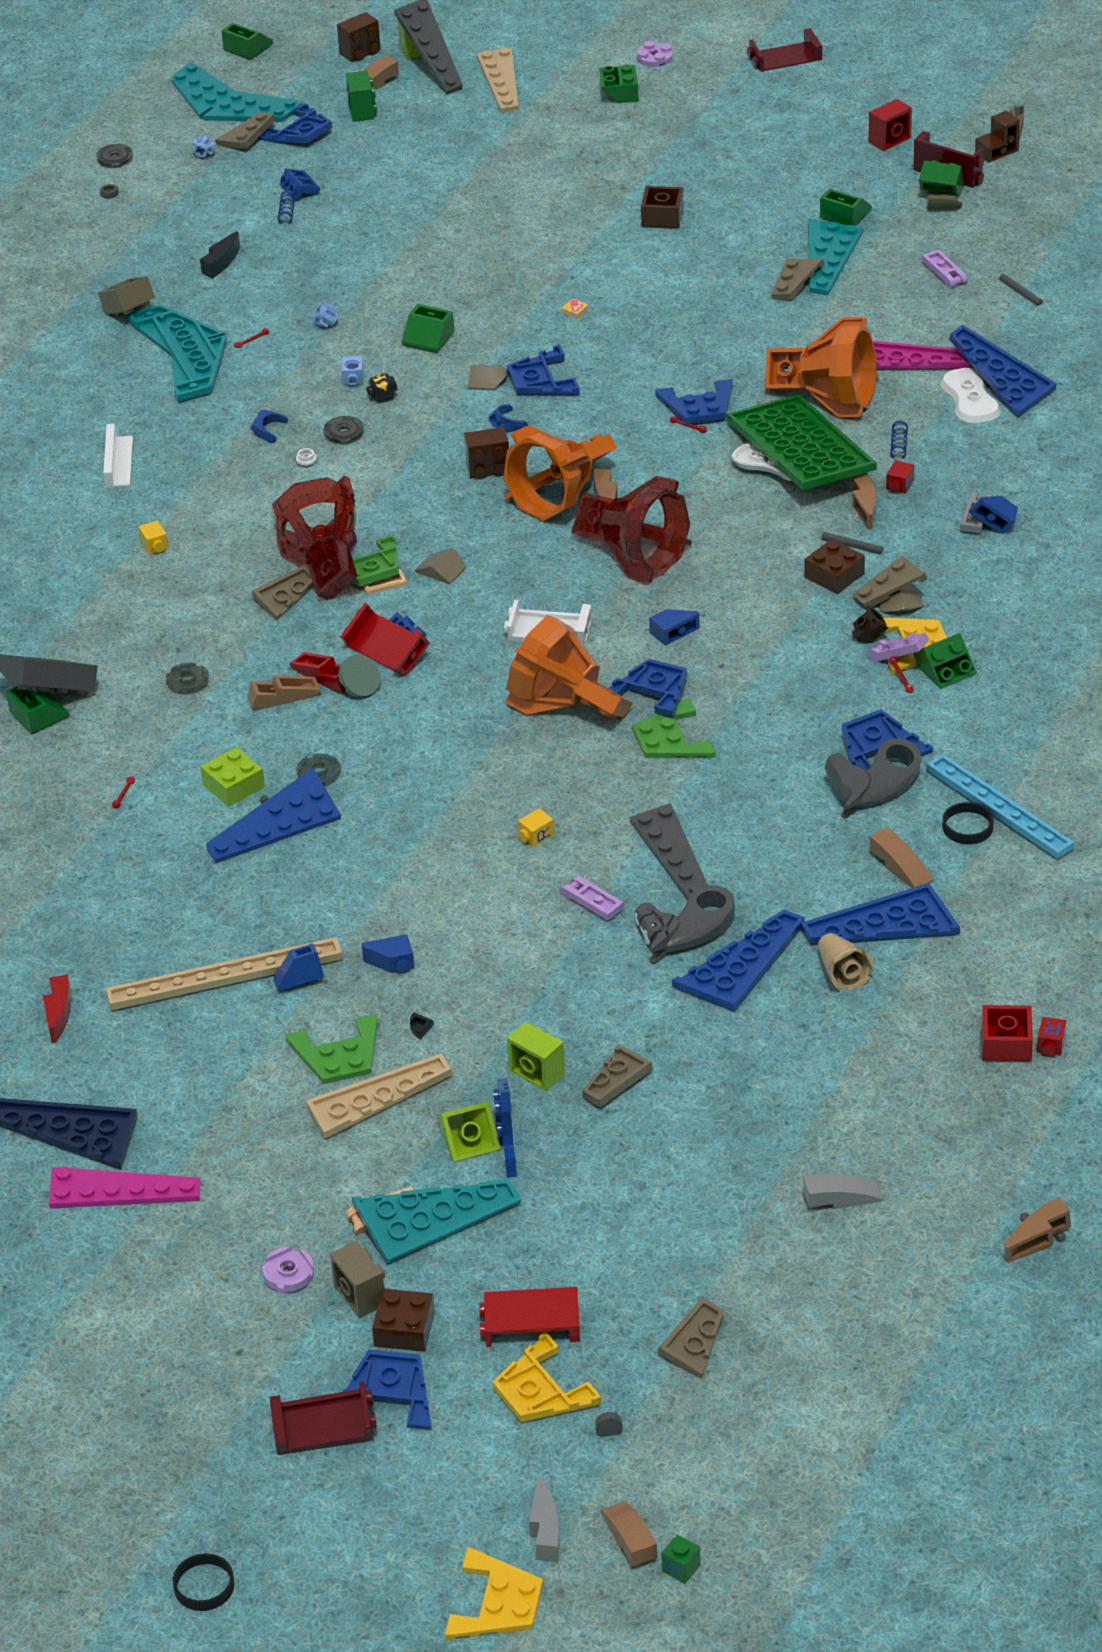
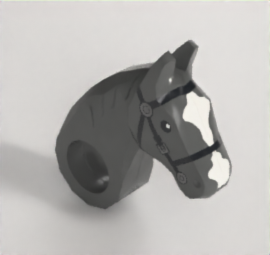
M710 885L694 890L678 916L661 912L648 902L640 904L635 911V921L646 944L650 947L649 950L653 952L650 962L656 964L670 952L689 949L722 935L735 919L734 896L729 890L717 885ZM718 907L720 909L709 911L704 910L703 908Z

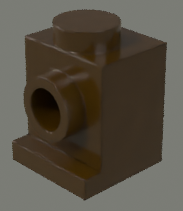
M868 605L865 607L867 611L853 623L854 630L852 631L853 636L858 641L863 640L867 644L875 641L888 629L883 615Z

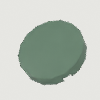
M355 654L348 657L341 663L338 671L341 685L343 684L348 694L356 698H364L373 694L378 689L381 681L377 665L371 658L365 655Z

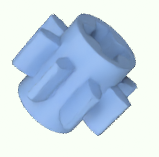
M199 135L192 142V145L195 146L192 151L198 157H208L209 154L212 155L215 151L212 148L215 142L209 136Z
M329 303L324 304V306L320 304L313 315L317 320L315 324L326 328L327 326H333L338 318V314L335 312L336 307Z

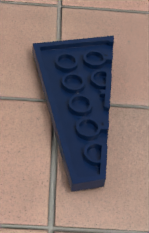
M0 1098V1126L118 1169L122 1168L138 1117L137 1109Z

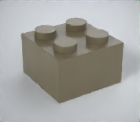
M148 276L130 278L98 292L105 313H113L114 316L122 313L123 315L134 311V308L149 305V300L156 298Z
M358 1241L330 1253L334 1287L360 1319L376 1311L381 1291L386 1289L383 1282L385 1273L381 1265L374 1263L367 1248L363 1249Z

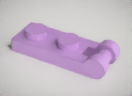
M940 250L922 255V262L942 279L949 289L956 287L957 284L963 285L968 282L966 274Z
M912 633L902 639L898 637L893 638L889 642L879 640L875 647L869 651L868 656L870 660L878 662L890 659L893 656L898 657L918 652L929 641L926 633L918 635Z
M576 876L571 880V884H566L560 889L562 896L572 899L607 921L624 909V902L580 876Z

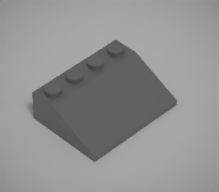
M0 654L1 674L9 683L18 684V689L31 690L32 686H37L36 690L50 692V688H55V692L68 693V689H71L73 694L86 695V691L95 692L98 665Z

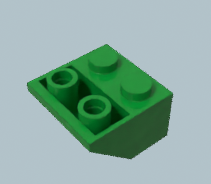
M231 23L221 30L223 49L252 59L273 44V40L262 33L235 23Z
M626 64L623 66L599 68L602 91L618 103L639 102L635 65Z
M924 161L919 177L920 190L958 195L964 188L961 166L954 163L945 164L938 161Z
M828 189L820 197V217L844 225H856L872 209V205L864 199L833 189Z
M417 304L409 313L402 344L438 352L454 332L453 311Z
M961 633L945 638L913 653L920 670L940 689L977 673Z
M18 686L6 691L9 711L31 734L69 716V712L49 692L36 690L37 686H32L31 690L18 689Z

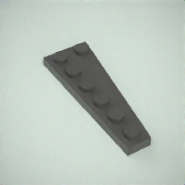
M417 0L395 9V16L443 91L448 94L462 89L463 84L428 0Z
M671 803L630 817L632 826L687 901L694 890L702 886H708Z

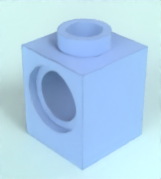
M363 356L343 357V385H363Z

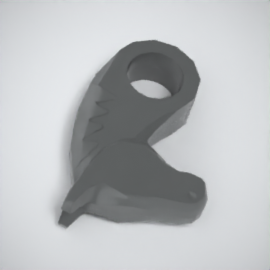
M893 738L883 742L868 770L849 763L841 753L831 754L827 758L825 771L832 782L837 797L845 804L843 806L844 810L841 813L842 817H848L858 807L878 805L892 800L909 789L917 777L922 762L921 752L914 743L903 738ZM898 758L907 763L908 766L897 767L892 765L887 759Z

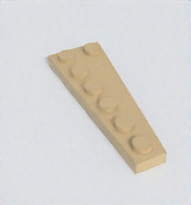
M501 48L500 50H486L482 53H477L478 62L500 112L505 113L519 110L512 49Z
M441 1053L306 1100V1105L323 1137L326 1139L452 1076L451 1068Z

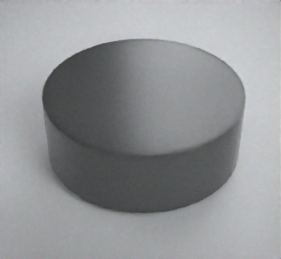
M107 184L100 188V196L106 199L114 198L119 194L118 187L113 184Z
M614 1412L603 1413L595 1421L596 1431L601 1437L619 1435L623 1429L621 1417Z

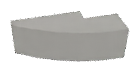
M847 1174L803 1176V1191L809 1208L832 1204L833 1209L883 1201L878 1182L872 1179Z
M537 1478L529 1518L530 1537H537L535 1544L537 1560L558 1562L560 1541L556 1506L544 1480Z

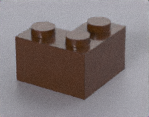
M1008 111L991 116V133L975 139V152L979 148H983V157L985 161L990 163L1019 151L1020 120Z

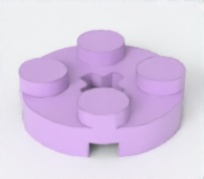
M646 41L644 46L637 50V60L645 66L657 67L660 64H668L673 58L670 44Z
M291 1247L274 1250L266 1257V1263L262 1267L265 1283L278 1293L284 1294L300 1290L313 1280V1260L302 1249H299V1252L292 1251ZM287 1267H288V1269H293V1270H292V1271H289V1272H285V1271H284V1268H287Z

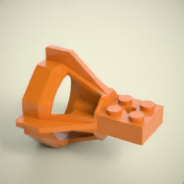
M842 317L811 345L804 348L767 349L765 389L769 391H808L838 418H861L863 416V409H868L874 395L876 379H879V373L876 372L877 357L871 331L867 330V319L865 317ZM789 366H790V367H791L790 372H789V373H786V372H785V369H788Z
M531 425L511 433V436L516 445L507 449L503 478L510 492L505 494L504 497L506 500L513 497L518 509L542 521H546L576 504L580 491L588 479H590L592 463L617 449V446L610 434L603 437L601 434H598L590 439L591 442L587 439L578 444L572 440H561ZM532 446L545 448L552 461L550 467L528 478L526 460L529 450ZM560 478L565 486L562 504L549 503L535 491Z
M546 615L527 634L521 647L517 646L515 649L517 654L510 665L506 688L510 693L506 703L526 715L575 705L579 706L583 702L597 709L600 707L598 710L600 713L616 719L617 716L624 718L633 702L597 682L600 666L579 640L573 627L557 618Z

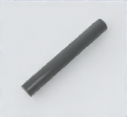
M1000 275V281L1037 306L1043 304L1042 299L1007 275Z
M827 532L822 534V540L825 541L833 539L845 546L880 555L884 550L882 546Z

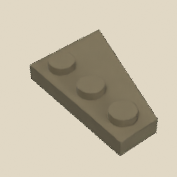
M260 112L217 138L215 140L216 145L248 149L276 121L274 114Z
M823 258L786 259L772 291V299L792 300L804 287L803 283L807 279L814 277V271L817 268L821 269L825 265Z
M901 556L852 595L864 608L868 605L873 607L889 599L892 593L900 589L905 591L910 588V584L918 580L923 582L928 578L923 571L904 556Z
M303 565L253 590L252 597L277 621L317 584V577L306 565Z
M618 1044L614 1049V1055L605 1060L604 1068L600 1072L595 1073L582 1090L583 1098L598 1107H602L652 1071V1062Z
M702 1297L659 1346L658 1354L688 1373L702 1379L724 1310Z

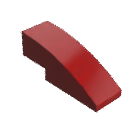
M303 652L290 662V666L301 675L315 677L319 684L332 691L340 693L345 691L346 688L339 681L338 671L340 665L335 663L334 657Z
M68 974L50 977L52 994L43 995L51 1043H56L62 1035L71 1012L72 999Z

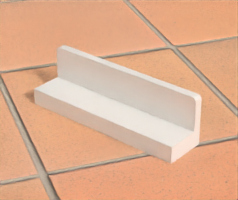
M107 424L103 471L106 488L130 486L133 436L117 437L115 424Z

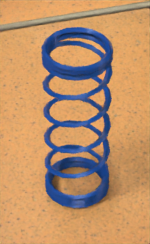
M288 190L282 192L277 217L280 224L283 223L280 221V219L283 220L280 217L282 214L290 216L291 219L288 220L290 221L288 224L292 222L296 197L292 191ZM289 195L292 196L294 199H283V197ZM284 200H291L292 203H285L286 201ZM290 204L292 207H284L283 205ZM289 208L291 211H283L282 209Z
M896 421L892 425L890 449L892 458L895 457L892 454L895 448L904 450L901 452H905L901 456L902 459L906 456L908 425L904 421ZM902 424L906 426V430L903 428H897L894 430V427L896 425ZM902 429L904 432L897 433L896 430ZM898 434L904 435L902 438L893 439ZM895 440H904L902 443L893 444V442H896Z

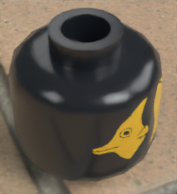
M387 373L371 377L369 379V386L366 387L369 397H373L377 402L393 398L395 391L398 390L394 377L389 376Z

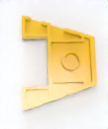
M884 618L888 627L884 633L898 631L901 639L912 633H916V635L926 633L929 641L924 647L947 638L939 620ZM913 653L896 657L901 671L916 667V664H918ZM888 659V665L892 674L897 675L895 667L889 663Z
M543 1332L533 1346L530 1345L524 1350V1355L517 1362L513 1361L492 1382L495 1392L520 1422L602 1404L600 1394L589 1381L564 1393L540 1365L544 1360L559 1353L558 1345L547 1332Z
M467 1547L462 1571L464 1573L487 1575L489 1579L479 1617L450 1614L445 1632V1640H454L456 1637L463 1636L476 1637L480 1636V1634L493 1632L499 1634L533 1629L543 1588V1579Z

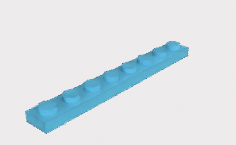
M943 753L927 763L926 770L972 802L988 808L994 817L1056 859L1061 858L1074 849V841Z

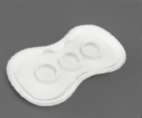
M955 369L947 372L942 377L940 385L955 400V414L959 419L969 423H980L996 419L1000 416V405L987 394L986 381L975 369Z
M752 443L744 444L732 453V458L736 465L743 469L766 471L776 474L785 480L792 481Z

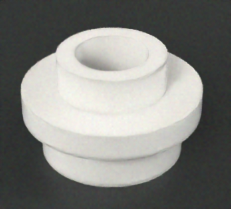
M309 448L299 450L296 456V462L302 466L312 465L317 460L316 454Z

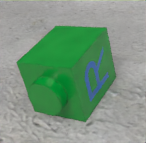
M678 1534L661 1553L662 1572L684 1584L701 1566L700 1546Z

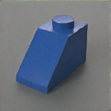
M1002 496L981 497L968 512L998 533L1003 534L1015 523L1018 507Z
M666 609L649 618L650 634L665 646L700 629L699 613L697 611Z
M408 934L361 943L363 961L390 973L406 972L410 969H415L414 956Z

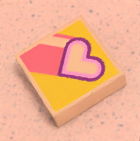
M571 299L561 308V313L578 319L589 310V305Z

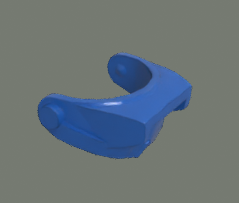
M510 404L498 406L489 415V422L495 428L505 427L506 433L528 426L525 420H512L503 416V414L513 410Z
M260 410L251 425V430L259 438L273 443L277 440L276 436L268 432L263 425L271 422L287 423L288 418L285 415L272 411Z

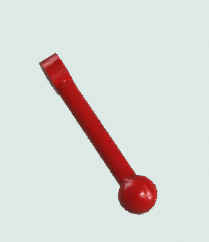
M264 328L262 332L242 342H236L234 347L241 348L242 345L263 335H268L269 330Z
M677 417L670 418L671 423H678L699 430L701 433L707 431L704 425H685Z
M894 656L890 657L889 663L895 667L905 685V691L912 693L914 687L906 680L897 664V658Z
M134 777L126 779L127 784L117 800L112 802L113 808L117 809L121 806V800L131 784L135 783Z

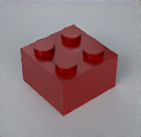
M895 99L870 111L869 143L885 151L910 139L912 107Z
M982 1005V1060L1032 1061V1006Z

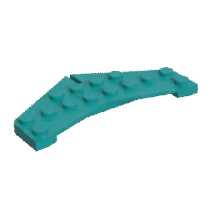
M194 63L187 64L171 77L172 84L200 119L203 118V120L246 121L260 112H265L267 114H274L275 122H283L294 115L296 108L303 105V102L293 98L286 99L235 91Z
M155 305L128 313V319L134 327L172 355L174 392L178 402L206 395L213 391L227 343L225 332L164 305Z

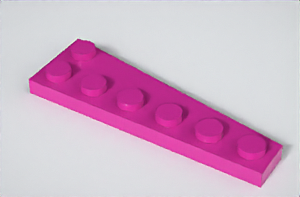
M873 341L877 357L876 369H975L957 348Z
M65 1166L52 1167L49 1207L50 1209L200 1201L201 1180L200 1177L75 1169Z

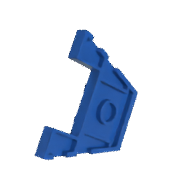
M304 103L294 110V115L300 117L298 120L282 130L268 128L261 134L258 140L307 144L331 129L332 122L321 113L317 114L314 108L310 109L309 105Z
M560 344L553 346V350L547 353L546 350L539 352V356L532 359L526 357L507 365V373L516 394H580L575 378L554 381L547 364L565 361V355Z
M733 380L714 381L716 393L688 394L677 398L673 387L655 389V395L658 399L663 400V404L667 408L670 407L673 410V414L685 425L725 420L729 399L731 398Z
M648 659L628 671V676L625 678H617L612 681V686L608 689L621 696L627 690L654 696L660 699L654 706L655 713L673 718L688 676L687 668Z
M882 709L842 724V733L850 763L866 770L871 767L866 758L877 755L881 744L889 739L903 738L914 743L920 750L921 757L933 753V747L929 743L925 745L915 733L907 732L902 728L900 722Z
M507 1078L497 1079L498 1089H493L497 1135L503 1138L507 1178L517 1177L510 1089Z
M369 1349L352 1375L353 1379L342 1392L359 1389V1382L364 1381L366 1390L371 1389L373 1401L411 1405L407 1428L431 1430L432 1425L420 1355Z

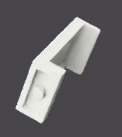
M514 600L513 607H509V621H505L504 633L508 634V641L523 642L527 634L546 615H549L573 627L584 646L586 644L592 621L590 604H583L580 614L520 609L519 600Z

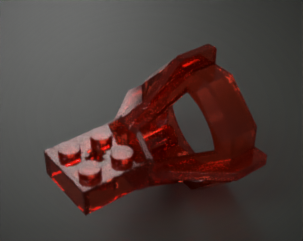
M343 476L338 482L325 477L294 483L272 503L273 524L281 556L308 565L317 596L325 600H332L358 576L350 552L357 543L354 532L356 526L355 494L350 478L347 476ZM335 503L334 519L326 526L317 525L313 528L308 526L299 512L300 509L312 504ZM288 521L295 532L285 529Z
M655 476L621 498L612 499L582 492L571 531L572 534L607 542L627 577L647 583L652 582L654 573L663 575L682 557L685 545L691 546L692 540L687 539L691 524L685 497L677 493L679 481ZM656 499H659L663 507L664 528L644 523L645 516ZM641 537L659 542L654 553L647 559L643 557Z

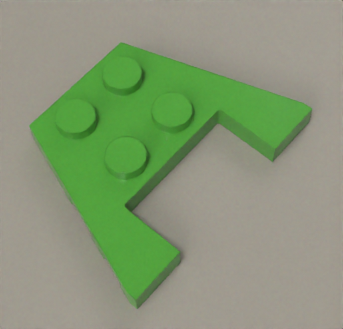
M394 535L376 540L380 551L342 562L336 553L318 558L319 565L324 569L360 587L367 584L369 586L373 582L387 580L399 574Z
M691 699L678 703L673 718L654 714L632 725L633 732L645 758H674V756H687V758H696V756L716 757V752L710 740L687 744L676 722L678 719L696 716V710Z
M377 1014L356 1019V1026L360 1037L347 1038L312 1047L307 1031L303 1030L285 1034L286 1042L294 1048L298 1056L308 1064V1067L323 1084L371 1074L378 1025Z

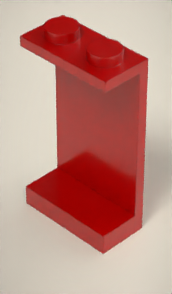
M364 603L356 612L355 617L340 636L348 647L404 677L410 672L430 644L422 632L415 630L412 633L376 614L367 603Z
M577 1287L484 1292V1303H479L480 1319L485 1318V1322L480 1323L481 1338H486L487 1347H492L491 1335L569 1330L570 1342H580Z

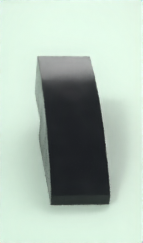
M235 231L209 247V254L200 259L202 274L213 279L232 263L240 249L239 232Z

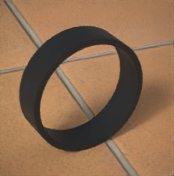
M962 802L952 805L944 812L942 828L944 834L956 843L977 844L991 836L994 818L991 811L985 806L973 802ZM971 812L985 817L990 825L980 833L962 834L952 830L946 822L955 814Z
M203 1553L193 1555L181 1562L173 1575V1587L177 1600L184 1607L195 1611H208L223 1605L231 1597L234 1590V1576L230 1564L224 1558L215 1554ZM198 1565H216L229 1574L230 1581L225 1590L211 1599H190L184 1596L177 1588L181 1576L187 1570Z

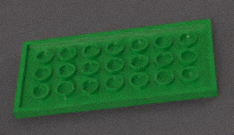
M799 394L727 413V421L802 490H810L816 486L828 485L834 481L846 480L852 476L863 475L877 470L876 461Z

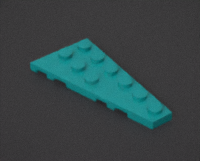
M808 219L809 259L823 258L825 264L821 269L817 268L814 271V277L809 279L810 292L829 295L862 236L863 228L856 227L855 225L838 224L837 222Z
M510 1179L479 1182L478 1185L463 1186V1184L454 1185L453 1188L440 1189V1187L401 1191L400 1194L393 1195L375 1194V1197L368 1198L358 1196L352 1197L351 1202L385 1262L389 1264L520 1204L521 1198Z

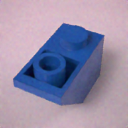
M311 943L289 951L274 976V982L278 991L292 990L297 985L314 983L319 978L324 977L318 952L314 944Z

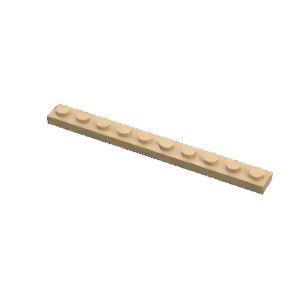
M337 937L311 942L318 952L321 964L343 959ZM311 943L106 988V994L111 1011L274 975L290 950Z

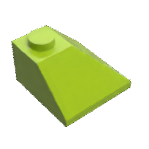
M489 1101L436 1114L442 1137L453 1162L501 1149Z

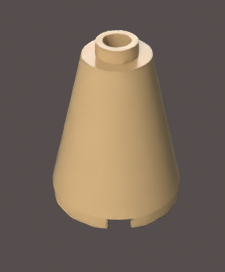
M828 933L821 937L818 942V950L831 983L839 990L849 987L848 991L866 984L870 979L868 975L871 969H874L871 955L865 949L834 933Z

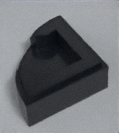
M413 1012L410 1017V1029L413 1035L421 1040L433 1027L434 1020Z

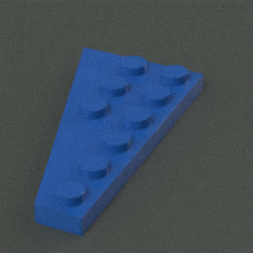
M962 325L950 334L949 340L1017 417H1020L1056 390L1057 383L966 326Z
M312 768L206 843V847L216 864L340 820L341 814L316 771Z
M930 883L801 922V930L810 944H818L821 937L828 933H834L850 942L960 934V926Z
M787 910L780 911L763 922L761 928L754 932L750 930L744 934L742 940L738 942L734 940L707 957V962L699 967L693 966L688 969V974L672 979V987L735 1011L799 932L801 922L805 921V917Z

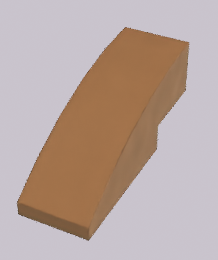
M389 55L381 57L363 70H367L369 77L373 78L375 90L385 86V80L399 74L398 61Z
M594 469V490L598 507L609 522H614L618 498L617 482H611V469Z
M868 474L852 477V506L867 529L870 530L875 522L876 496L871 478Z
M274 675L272 682L251 681L247 696L253 709H263L311 698L319 694L321 689L315 677Z
M888 826L870 836V851L885 862V868L908 886L914 888L934 881L918 856Z
M1060 1197L1033 1212L1010 1235L1004 1245L1005 1258L1008 1263L1052 1245L1055 1233L1071 1227L1070 1210Z
M623 1501L600 1510L620 1550L625 1552L632 1567L657 1558V1543L641 1517L630 1504Z

